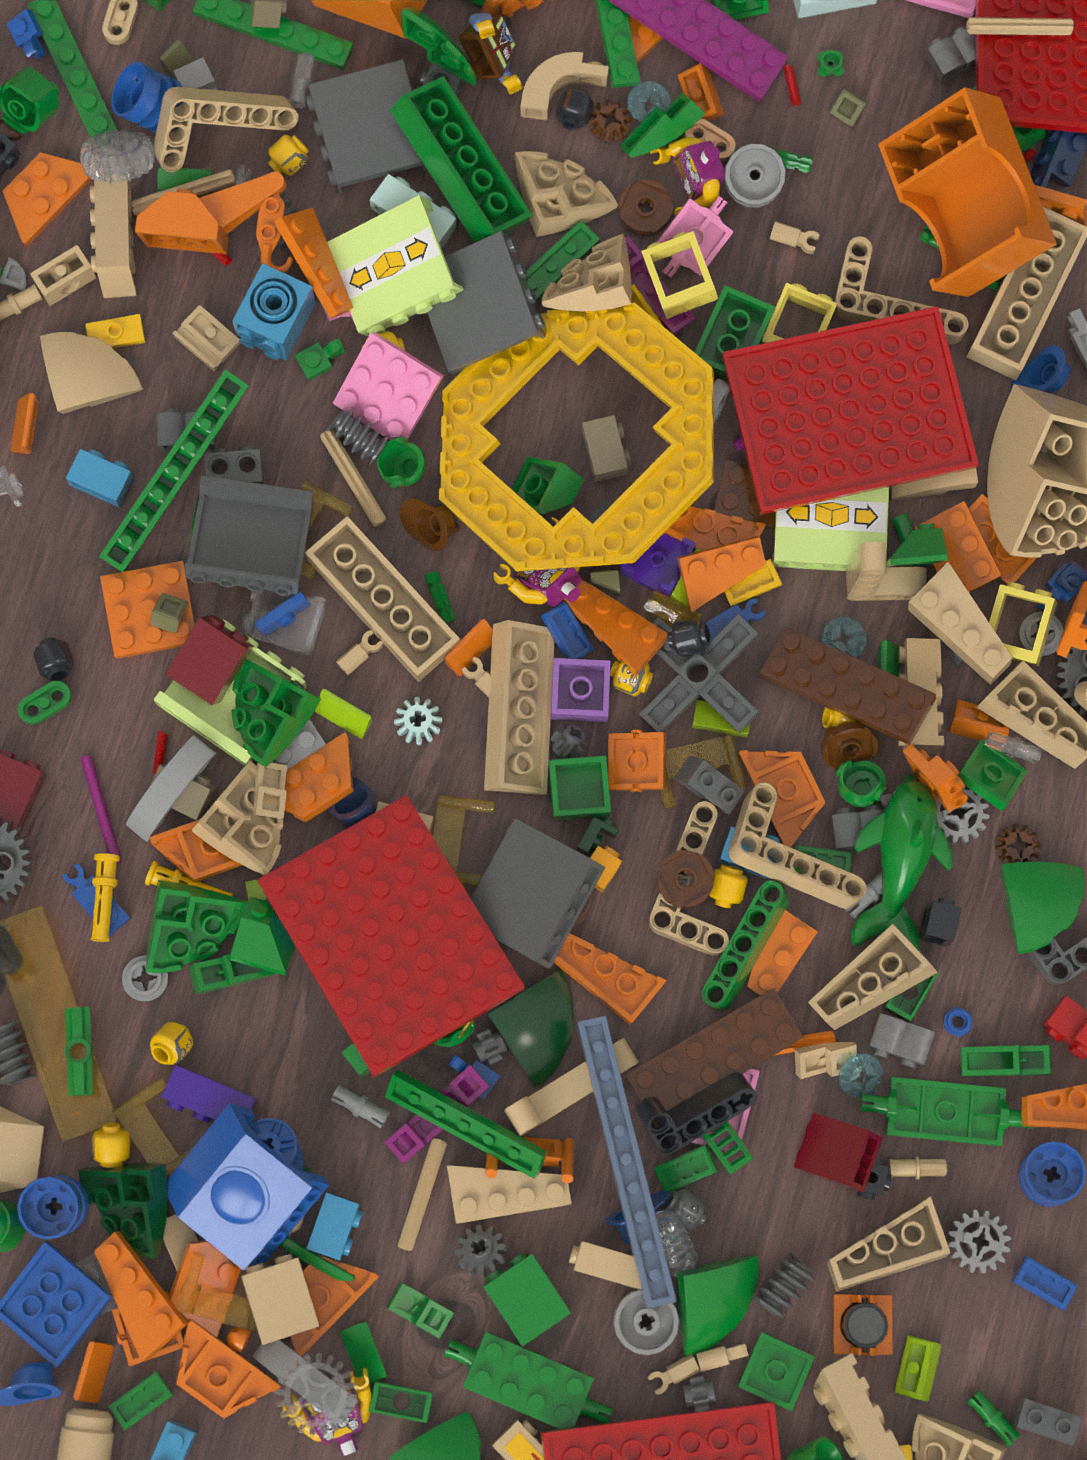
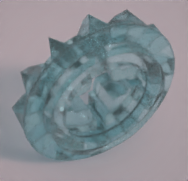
M642 82L630 91L627 104L634 119L643 121L656 107L651 106L650 110L646 112L645 104L641 103L646 102L650 94L652 95L653 104L658 106L663 112L671 105L669 93L662 85L655 82Z
M837 617L824 628L822 643L857 658L866 646V631H864L860 622L850 617ZM841 628L846 635H855L848 641V649L843 642H833L840 637Z
M857 1054L847 1059L842 1065L839 1072V1084L842 1090L852 1098L861 1097L862 1093L865 1095L875 1094L876 1087L882 1084L881 1077L884 1072L880 1062L875 1057L869 1054ZM863 1069L868 1076L864 1077L861 1084L856 1078L860 1077Z

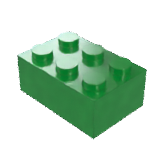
M724 285L694 352L712 367L715 379H721L728 383L722 359L723 352L761 344L775 306Z

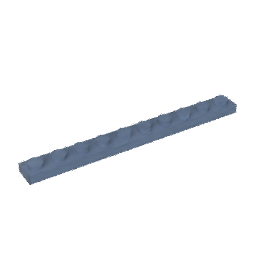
M606 1016L577 1022L646 1309L675 1303L676 1297Z

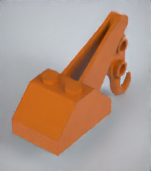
M271 172L259 178L200 198L188 189H177V192L168 191L137 215L135 233L147 247L227 255L229 245L227 234L259 210L256 237L261 251V264L263 263L284 273L288 271L293 262L292 257H288L286 263L282 266H275L271 261L272 253L282 237L274 222L285 214V204L280 198V194L286 189V181L279 172Z

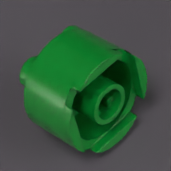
M25 67L0 86V108L4 113L1 116L9 127L19 133L35 132L57 113L59 108L57 97L59 95V88L54 82L48 81L33 68Z

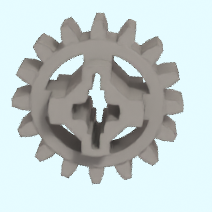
M965 787L963 792L972 803L966 802L963 806L957 808L958 811H968L960 819L958 815H949L950 813L947 810L940 812L941 804L935 798L937 825L946 837H951L952 844H956L958 838H961L963 844H966L969 841L968 835L976 839L979 836L976 829L980 831L985 830L986 826L981 821L988 820L990 816L983 813V810L988 808L989 805L986 803L981 804L980 800L982 797L974 795V791L971 789L965 790ZM976 815L975 822L969 829L968 820L971 816ZM944 823H948L951 826H953L955 831L946 827Z
M972 1210L970 1218L966 1213H962L961 1223L958 1221L952 1222L956 1230L947 1232V1235L953 1237V1241L947 1243L948 1247H954L955 1250L950 1257H959L960 1261L957 1266L961 1268L968 1264V1272L973 1273L976 1267H978L981 1274L986 1273V1266L991 1270H996V1261L1001 1263L1006 1261L1001 1255L1002 1252H1010V1248L1004 1246V1242L1011 1240V1237L1003 1235V1232L1008 1227L1006 1225H997L1000 1219L998 1216L989 1219V1211H984L981 1217H979L978 1211ZM973 1222H977V1224H975L974 1230L970 1232H963L966 1226ZM990 1227L994 1230L997 1241L992 1239L989 1233ZM981 1234V1240L985 1241V1244L976 1249L977 1244L973 1243L972 1240L973 1237H979ZM960 1242L964 1243L968 1249L967 1256L963 1253ZM988 1251L994 1252L989 1259L980 1262L984 1253Z

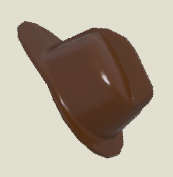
M407 498L401 504L400 519L403 527L412 537L435 551L442 550L446 546L447 541L460 529V525L454 521L450 510L442 505L430 506L417 498Z

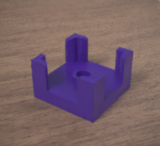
M663 533L635 563L622 564L620 575L669 599L681 577L677 557L693 553L696 543L687 538H683L681 542Z

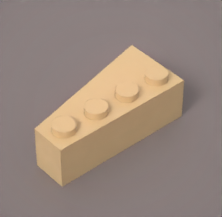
M906 638L903 646L898 648V663H903V674H899L898 677L936 694V700L911 744L918 751L923 749L927 754L936 755L944 746V736H938L943 725V712L937 711V706L941 705L942 686L941 683H937V678L941 677L940 639ZM897 740L898 746H902V754H904L903 750L909 745Z
M892 924L808 1003L836 1030L938 972Z

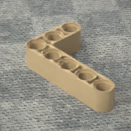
M172 87L163 96L153 153L165 171L175 172L184 164L192 123L289 130L297 124L298 114L289 100L283 96ZM183 102L180 106L175 107L177 103ZM209 104L205 109H201L204 105ZM235 106L233 110L227 111L230 107ZM261 108L257 113L253 114L255 110ZM286 111L283 115L279 116L281 112ZM178 127L175 131L170 132L173 128ZM173 152L170 156L165 157L168 153Z
M855 237L849 242L834 300L837 303L834 313L838 318L862 323L894 316L895 312L909 313L933 307L863 291L872 253V245L864 237ZM860 249L865 255L857 257L852 253V250ZM854 274L858 277L859 281L850 282L846 275ZM849 300L853 303V307L845 308L841 305L840 301ZM876 306L880 313L872 314L868 311L867 307ZM939 308L948 344L959 343L968 329L967 318L959 312ZM948 325H957L960 328V332L954 333L950 331Z
M884 542L861 543L846 570L847 599L852 601L911 600L927 584V569L924 567H887L886 544Z
M762 782L757 784L743 801L729 846L728 854L730 859L737 865L840 908L847 909L854 906L866 893L867 887L862 878L765 837L777 800V793L775 788L769 783ZM757 796H759L760 798H762V800L764 801V803L760 802V801L757 799ZM749 820L753 821L757 827L752 826ZM741 844L745 845L749 849V852L745 851L742 848ZM768 856H771L775 860V863L771 862L768 859ZM793 866L797 867L801 871V874L796 872ZM820 877L826 881L827 885L822 883ZM846 888L852 892L853 896L848 894Z
M702 801L694 806L676 851L687 850L696 854H703L717 819V809L712 803ZM700 809L709 811L711 820L705 823L699 821L696 817V812ZM690 835L699 837L701 846L696 849L688 847L686 837ZM691 873L689 875L679 874L680 879L678 883L689 887L691 884L690 880L693 878ZM659 892L649 917V927L653 932L708 955L717 956L724 952L729 943L728 935L724 930L681 913V908H676L668 903ZM659 913L666 914L669 917L670 924L664 928L658 927L655 924L654 917ZM684 924L693 925L696 929V936L685 938L681 933V927ZM710 935L720 936L723 942L722 947L719 949L711 948L707 942Z
M625 1038L613 1044L620 1074L639 1063ZM586 1061L531 1096L520 1099L504 1110L519 1136H523L593 1092Z

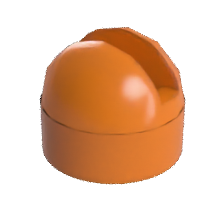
M243 1327L232 1328L227 1335L228 1345L233 1350L242 1353L249 1340L251 1331Z

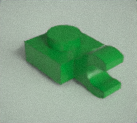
M337 338L323 349L318 342L294 356L308 381H311L331 370L332 365L329 361L344 354L345 350L341 341Z

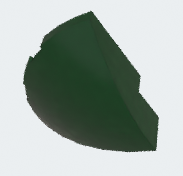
M561 970L536 983L488 1014L535 1089L543 1084L558 1068L567 1047L570 1045L573 1033V1000Z
M131 1163L115 1168L97 1166L79 1169L80 1182L88 1194L89 1205L96 1204L102 1215L100 1224L111 1236L114 1232H120L137 1255L152 1259L158 1258L163 1242L168 1200L165 1163Z

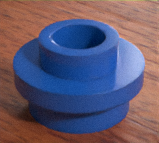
M952 1008L944 1016V1028L953 1036H963L972 1027V1017L963 1008ZM954 1017L961 1018V1027L953 1025Z

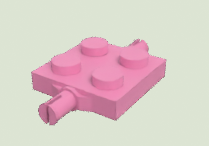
M718 196L710 209L701 207L689 198L657 242L664 243L673 239L679 233L693 231L708 267L734 232L724 225L718 216L728 202ZM692 248L671 255V261L662 271L672 278L682 265L692 269L698 275H702Z

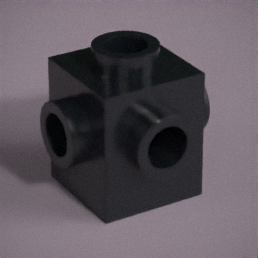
M875 1159L871 1172L876 1174L875 1183L867 1182L864 1193L858 1191L857 1196L874 1200L875 1195L883 1196V1191L888 1192L892 1175L888 1174L889 1167L882 1165L883 1160Z

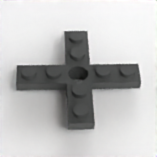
M738 614L711 641L710 646H707L703 654L681 657L677 655L674 648L670 649L668 641H666L656 654L678 676L639 715L656 732H664L701 696L733 728L741 733L760 713L721 674L759 636L758 632ZM660 617L653 622L654 625L667 633L672 631V628ZM704 665L708 668V676L702 682H692L689 679V672L694 666Z

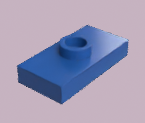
M298 591V594H294L257 620L255 625L263 635L268 636L280 626L286 627L296 620L295 616L312 604L301 591Z
M566 601L541 615L565 659H579L594 650Z
M1028 1256L1024 1257L1012 1280L1015 1284L1062 1311H1065L1078 1287L1077 1284Z

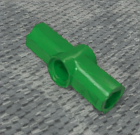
M91 1007L65 1008L66 1046L64 1052L67 1058L68 1096L94 1095L93 1058L95 1050L92 1044ZM78 1044H84L87 1049L85 1057L79 1060L75 1059L73 1056L74 1047Z

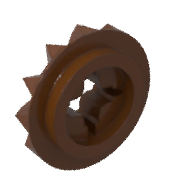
M608 99L605 102L597 103L592 110L588 123L592 134L596 138L605 142H616L628 134L632 118L629 109L623 106L620 101L615 102ZM614 112L615 121L618 123L612 122L610 126L608 125L607 129H605L606 119L603 117H609Z
M1016 823L1007 826L997 836L995 850L1003 864L1035 862L1040 856L1041 843L1037 833L1029 828L1028 825ZM1017 835L1021 843L1029 844V846L1022 849L1020 857L1017 849L1007 848V846L1016 842Z

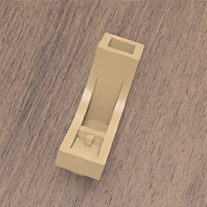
M583 52L562 53L547 59L532 72L525 84L521 99L520 117L547 120L552 96L565 85L579 83L606 87L609 66H604L602 63L595 61L583 63Z

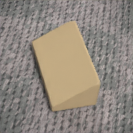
M177 1214L166 1218L163 1240L176 1271H178L187 1243L196 1242L198 1239L194 1230L179 1219Z

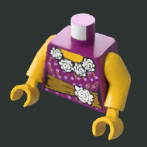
M685 137L669 144V148L660 147L650 152V154L658 152L660 154L659 160L653 162V164H664L670 160L671 155L674 157L672 161L688 199H692L701 207H710L720 195V187L725 178V171L719 158L720 152L712 141L703 142L699 138ZM682 207L676 208L674 215H677Z
M551 517L552 521L557 524L558 520ZM500 564L499 568L507 575L499 577L495 572L493 574L496 583L507 584L509 586L508 589L526 604L542 605L546 603L553 607L557 606L564 598L569 602H574L578 599L581 592L577 587L581 582V578L577 573L580 567L516 571L513 574V579L510 576V568L505 564Z
M363 1368L364 1376L361 1378L355 1377L354 1372L351 1371V1382L341 1385V1387L359 1400L342 1425L308 1400L299 1403L296 1395H292L294 1401L292 1406H285L284 1402H281L285 1415L291 1417L298 1429L314 1441H322L325 1445L336 1440L342 1456L359 1450L353 1433L362 1430L364 1423L369 1420V1409L372 1399L367 1369Z

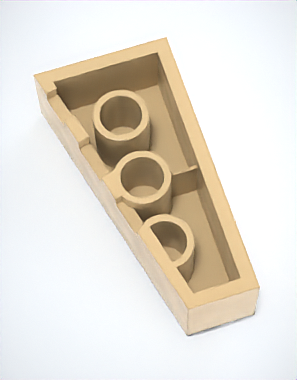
M128 174L94 175V186H90L91 203H95V209H90L91 225L95 226V232L90 234L92 249H95V256H91L92 272H97L104 298L137 296L136 285L132 275L136 274L132 249L134 247L131 224L133 222L132 196Z
M947 562L909 601L908 610L984 680L992 685L1011 665L1012 656L949 562Z
M1024 661L977 706L978 709L1074 769L1087 759V722Z
M447 1165L456 1224L572 1204L569 1185L561 1180V1175L539 1173L533 1179L520 1171L497 1169L496 1177L488 1178L485 1175L486 1168Z
M931 1197L830 1259L827 1266L836 1292L947 1257L950 1254V1250Z
M853 1353L823 1368L814 1384L815 1389L813 1392L819 1404L825 1405L830 1414L828 1418L834 1430L840 1431L845 1439L844 1447L849 1456L855 1457L856 1460H906L890 1429L884 1430L882 1426L885 1424V1420L879 1405L871 1403L869 1400L868 1388L870 1387L865 1377H858L853 1368V1365L857 1363Z

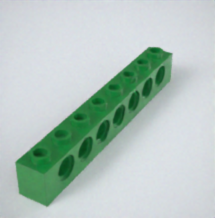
M224 370L100 554V558L122 573L127 569L250 387L227 370Z

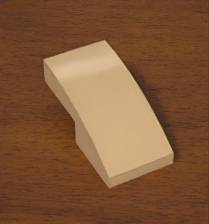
M257 763L254 791L255 815L277 819L284 818L287 791L284 790L287 765L270 763L265 767Z
M833 1042L795 1049L796 1075L803 1079L827 1072L831 1077L855 1071L857 1070V1045L854 1042Z

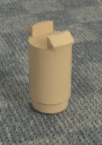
M72 1408L67 1412L65 1425L61 1428L57 1460H111L114 1433L112 1432L113 1418L109 1412L85 1408Z

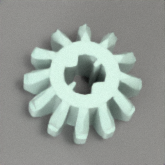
M415 697V705L411 706L408 700L404 701L407 710L397 708L396 713L403 718L395 719L394 724L402 726L397 731L399 736L408 733L405 739L406 743H410L413 737H416V742L419 746L422 745L421 737L425 736L428 742L433 741L429 732L434 734L440 733V729L435 724L442 723V717L435 716L439 712L437 706L429 709L431 700L426 699L422 706L420 705V698ZM418 715L421 716L422 720L426 719V721L421 722L420 727H415L414 722L410 723L415 721Z

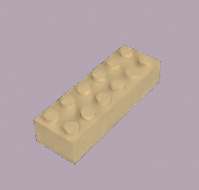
M1045 207L1043 209L1057 245L1006 275L967 355V358L1015 381L1022 372L1087 238L1086 226Z
M348 516L305 552L307 561L418 682L445 659V656L460 642V638Z

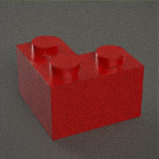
M1064 996L1055 1005L1042 1023V1026L1047 1029L1045 1033L1051 1039L1058 1043L1062 1040L1070 1046L1068 1051L1080 1060L1087 1059V1011L1068 996Z

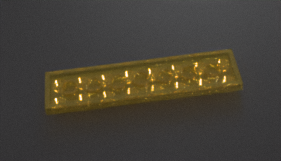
M41 905L0 920V963L62 1142L98 1130L105 1123L119 1122L95 1054L93 1058L94 1095L68 1096L67 1058L64 1052L66 1046L65 1008L79 1006L44 906ZM78 1044L74 1047L73 1056L75 1059L79 1060L85 1057L87 1052L86 1046Z

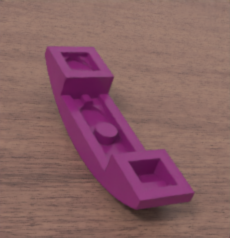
M627 236L625 240L630 264L631 285L634 284L643 295L663 327L675 335L693 322L695 317L690 311H686L666 319L643 254L630 237ZM659 278L665 296L667 297L672 295L670 290Z
M470 1065L441 1093L468 1108L490 1086ZM416 1114L385 1143L399 1160L405 1164L443 1129Z

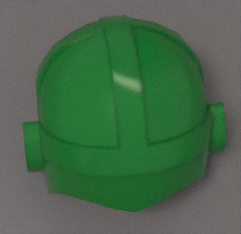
M394 437L390 440L377 459L379 472L385 482L390 484L391 488L398 489V486L413 485L422 477L426 470V460L423 451L418 446L406 442V437Z
M850 760L844 761L836 773V776L839 777L838 791L840 796L847 803L856 807H866L875 801L879 802L887 788L882 769L870 761L854 763Z

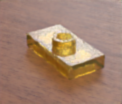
M653 590L643 609L661 617L669 625H673L676 621L692 618L701 620L703 617L701 613L697 611L690 612L688 607L656 590Z

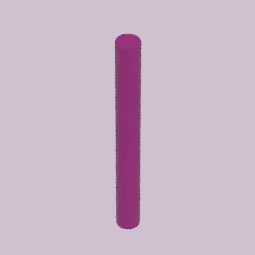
M83 756L80 759L108 854L120 856L92 756ZM121 856L120 861L117 862V865L122 863Z

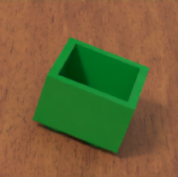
M606 756L549 760L553 821L600 818L601 816L610 817L611 806Z

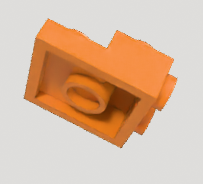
M912 744L903 750L915 777L922 784L927 785L933 796L949 813L966 803L968 796L963 792L965 784L957 776L959 772L949 760L945 763L938 755L931 759L923 749L918 751Z

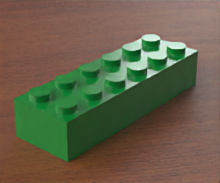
M444 76L402 95L390 109L393 117L474 243L500 231L508 235L519 229L532 216V213Z

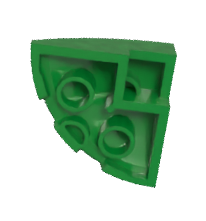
M415 7L404 8L401 12L403 36L427 49V60L474 87L477 83L476 76L464 53L451 36L433 19Z
M246 659L234 679L232 688L236 694V708L231 710L234 728L240 732L245 743L243 747L248 751V754L258 763L267 767L300 733L321 699Z
M1016 862L1001 865L1000 879L1006 898L1005 908L1017 954L1040 949L1050 944L1052 938L1062 930L1066 932L1077 918L1078 909L1081 901L1084 899L1085 876L1083 868L1054 862Z
M158 880L151 917L145 971L148 973L178 971L182 969L183 965L196 960L202 962L219 950L220 943L229 934H234L247 902L204 888Z
M758 1255L702 1264L701 1268L677 1272L680 1298H677L685 1357L691 1354L696 1355L714 1347L742 1321L756 1290Z
M467 1411L419 1436L389 1458L390 1460H481L480 1447L482 1443L476 1424Z

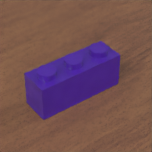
M175 1065L162 1095V1098L168 1100L166 1106L180 1112L183 1111L184 1107L195 1111L193 1117L209 1123L211 1118L216 1120L229 1103L250 1108L253 1112L258 1100Z

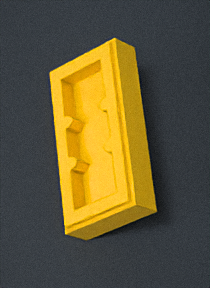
M140 314L85 324L88 337L97 338L110 345L112 349L146 343Z
M771 559L766 560L764 566L724 591L730 607L782 585Z

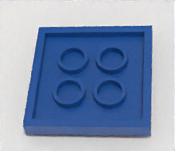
M46 1241L0 1300V1320L58 1368L62 1366L114 1296L54 1245Z

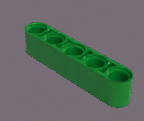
M772 880L761 885L703 988L702 997L704 1001L716 1010H726L733 1004L788 906L790 900L789 893L778 882ZM774 890H779V898L774 902H769V894ZM759 915H765V923L760 927H755V919ZM750 939L752 941L751 948L746 952H741L740 947L743 941ZM737 964V973L732 977H727L729 966ZM722 989L724 993L723 998L718 1002H713L714 992Z

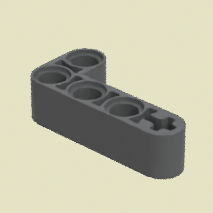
M1087 936L1064 952L1054 938L1047 945L1048 951L1046 955H1041L1036 950L1027 952L1044 980L1051 985L1063 984L1087 969V961L1086 963H1080L1075 958L1077 949H1082L1087 954ZM1054 964H1058L1063 968L1064 976L1062 979H1057L1053 976L1052 966Z

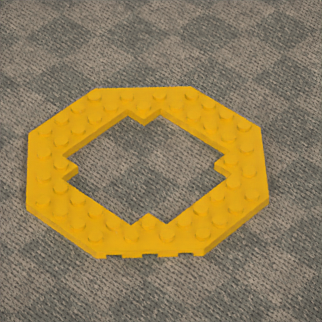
M635 302L617 308L598 311L547 310V313H541L546 328L543 329L546 338L541 339L535 336L466 367L442 391L444 408L441 421L442 452H440L441 488H439V500L516 571L635 563L714 483V371L709 364ZM599 347L671 408L653 426L654 431L671 446L593 524L573 507L553 527L482 463L500 445V442L483 426L559 350L579 366Z

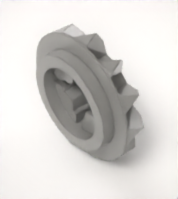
M1043 612L1029 615L1019 628V641L1022 642L1026 650H1033L1036 638L1031 637L1038 631L1037 627L1040 626ZM1053 616L1049 632L1052 631V633H1049L1042 656H1049L1056 652L1062 636L1063 626L1055 616Z
M139 956L126 965L122 974V984L130 997L138 1001L149 1002L159 998L167 988L169 976L167 972L148 973V975L157 978L149 981L148 991H146L142 982L133 981V979L142 977L143 967L146 968L147 956Z

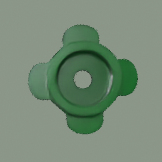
M834 50L819 52L817 55V60L819 61L818 75L821 77H826L827 75L842 76L844 73V68L842 67L844 56L842 52Z

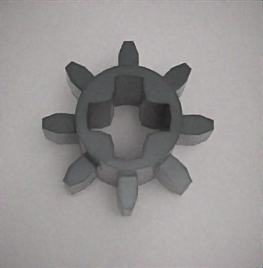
M561 724L550 738L554 742L552 745L553 751L563 759H568L570 756L577 758L587 746V743L583 741L585 739L584 732L576 725H568L566 728Z
M488 1028L476 1034L478 1040L473 1042L472 1046L480 1063L487 1060L489 1065L503 1059L501 1053L507 1051L498 1031L491 1034Z
M703 1376L690 1378V1385L683 1386L687 1408L695 1407L696 1412L709 1410L708 1404L716 1403L712 1381L704 1382Z

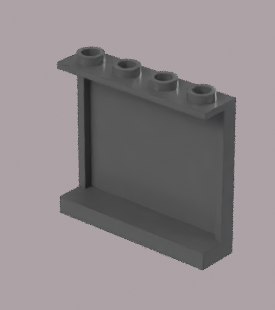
M403 59L308 85L310 95L305 96L310 112L315 111L317 119L312 120L316 136L322 135L324 142L323 145H320L324 161L329 160L331 169L327 170L331 186L336 185L339 194L343 193L342 187L418 166H421L422 172L427 171L424 163L390 112V109L402 95L412 91Z
M502 231L445 256L454 283L463 286L464 290L457 293L453 300L433 305L432 309L427 313L447 370L455 376H458L465 367L535 336L541 339L546 338L543 331L546 328L544 319L539 312H536L534 303L537 302L536 296L525 281V278L528 277L527 271L523 263L519 262L516 253L519 252L518 246L513 237L507 236Z
M201 475L199 485L200 496L188 561L184 566L185 578L196 583L214 582L224 587L242 586L252 591L270 590L280 595L298 594L313 507V491Z
M515 818L512 825L506 830L500 847L493 854L485 874L480 878L478 887L471 900L496 940L550 969L605 867Z

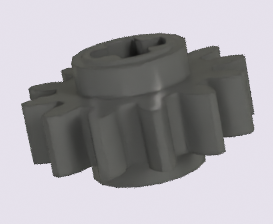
M478 1224L476 1233L467 1228L466 1234L468 1238L466 1240L458 1238V1242L463 1248L455 1250V1254L458 1258H462L458 1263L462 1269L467 1268L470 1276H474L478 1270L482 1278H485L487 1275L486 1270L490 1269L493 1273H497L496 1263L502 1265L506 1263L500 1254L507 1253L508 1249L506 1245L502 1244L505 1240L501 1233L496 1234L493 1226H490L485 1232L482 1226ZM486 1248L485 1252H480L479 1254H477L478 1250L484 1251Z

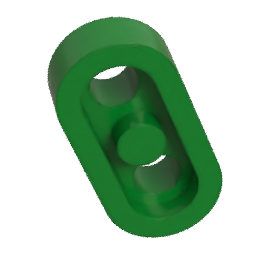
M52 681L23 698L18 705V715L26 724L38 725L69 706L72 700L71 690L61 681ZM57 692L63 694L60 701L53 700V696ZM32 707L38 708V713L35 716L29 715V710Z

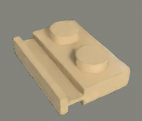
M201 305L186 318L177 331L172 333L181 344L214 372L241 344L238 337Z

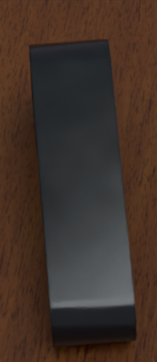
M734 1072L668 1111L658 1098H645L639 1103L637 1114L657 1149L662 1154H671L749 1109L756 1102L757 1093L742 1073Z

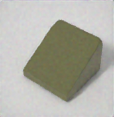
M176 40L160 56L163 70L174 79H176L174 70L194 62L180 40Z
M845 88L832 107L830 114L853 127L869 102Z
M617 570L590 573V584L613 595H620L619 572Z
M162 593L152 611L151 625L177 633L187 609L188 601Z

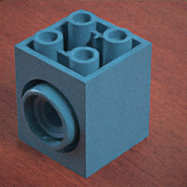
M262 263L232 321L240 343L251 349L258 347L264 350L263 353L274 360L281 358L287 361L316 305L313 288L311 285Z

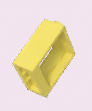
M693 231L679 233L669 241L653 243L646 250L641 251L666 319L718 299ZM692 248L705 282L666 297L653 262Z
M786 283L761 344L784 339L773 333L787 300L825 315L818 332L827 330L837 303L833 302V299L825 294L816 295L808 292L807 288L800 284L793 283L791 285Z
M1008 582V586L1000 584L989 621L995 632L997 631L1007 595L1045 605L1032 651L1004 644L1012 656V660L1024 661L1027 664L1039 667L1057 601L1055 598H1051L1052 593L1036 589L1035 593L1024 591L1025 586L1017 583Z

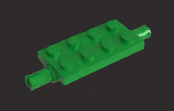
M890 1077L889 1094H887V1097L865 1095L862 1093L860 1102L872 1103V1105H860V1112L885 1114L887 1117L886 1135L1001 1147L1004 1129H1007L1008 1126L1034 1129V1127L1022 1126V1110L1010 1109L1009 1106H1006V1088Z
M485 1332L480 1347H476V1349L451 1338L448 1346L459 1352L457 1353L447 1348L444 1356L468 1366L467 1369L470 1371L463 1388L558 1429L574 1428L578 1417L581 1418L582 1415L602 1424L608 1423V1417L598 1414V1412L610 1416L613 1408L589 1399L590 1395H587L594 1380L593 1377L489 1332Z

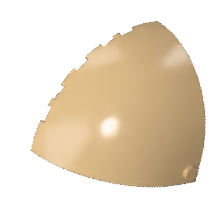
M1016 384L1013 385L997 424L990 451L987 476V495L991 521L999 541L1010 555L1020 557H1041V554L1049 553L1061 555L1065 554V550L1077 546L1080 549L1087 547V406L1054 394Z

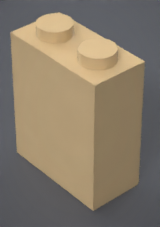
M580 1241L579 1247L573 1245L569 1263L574 1264L573 1270L642 1290L633 1256Z
M291 1254L274 1259L276 1265L264 1268L263 1263L246 1269L247 1275L241 1276L262 1345L320 1326L299 1258L292 1259Z

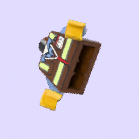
M486 12L472 14L469 18L471 25L459 36V40L478 79L498 78L507 87L509 94L521 90L523 87L520 79L516 74L512 75L508 70L509 61L515 49V42L509 31L512 24L510 18L503 14L490 15Z

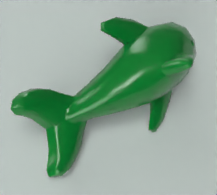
M908 774L903 778L902 784L897 786L893 792L885 812L871 819L859 832L854 849L859 853L880 843L882 865V902L863 912L854 921L850 931V941L854 947H860L868 939L881 935L893 924L919 951L920 940L918 930L903 905L921 878L931 854L946 871L953 868L951 847L946 835L937 825L936 800L927 785L918 782L914 775Z

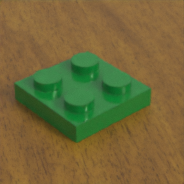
M981 739L957 776L963 781L965 786L1000 811H1003L1028 771L984 739Z
M760 1332L737 1386L792 1411L815 1357Z

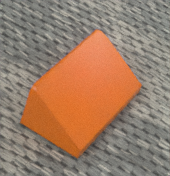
M700 63L677 75L683 93L705 113L702 119L710 121L724 116L709 68Z
M29 393L18 400L10 448L11 452L30 454L32 452L39 401L34 393Z
M481 619L445 656V664L457 676L463 675V667L468 670L474 664L472 662L473 657L479 658L492 645L493 629L485 619Z
M957 699L949 732L978 741L984 739L989 744L1004 746L1009 734V727L978 709L977 704Z
M96 1340L89 1342L74 1392V1400L90 1403L99 1402L114 1352L113 1345Z

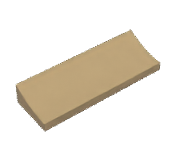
M510 620L493 624L490 669L491 689L489 693L484 790L547 795L555 642L547 627Z

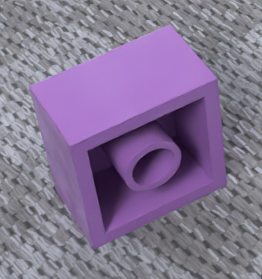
M554 658L551 720L607 722L610 661Z

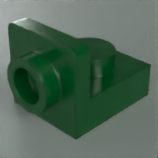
M603 816L600 819L594 817L577 851L585 855L588 854L590 849L595 851L603 836L598 834L600 831L612 838H616L619 830L614 828L616 824Z

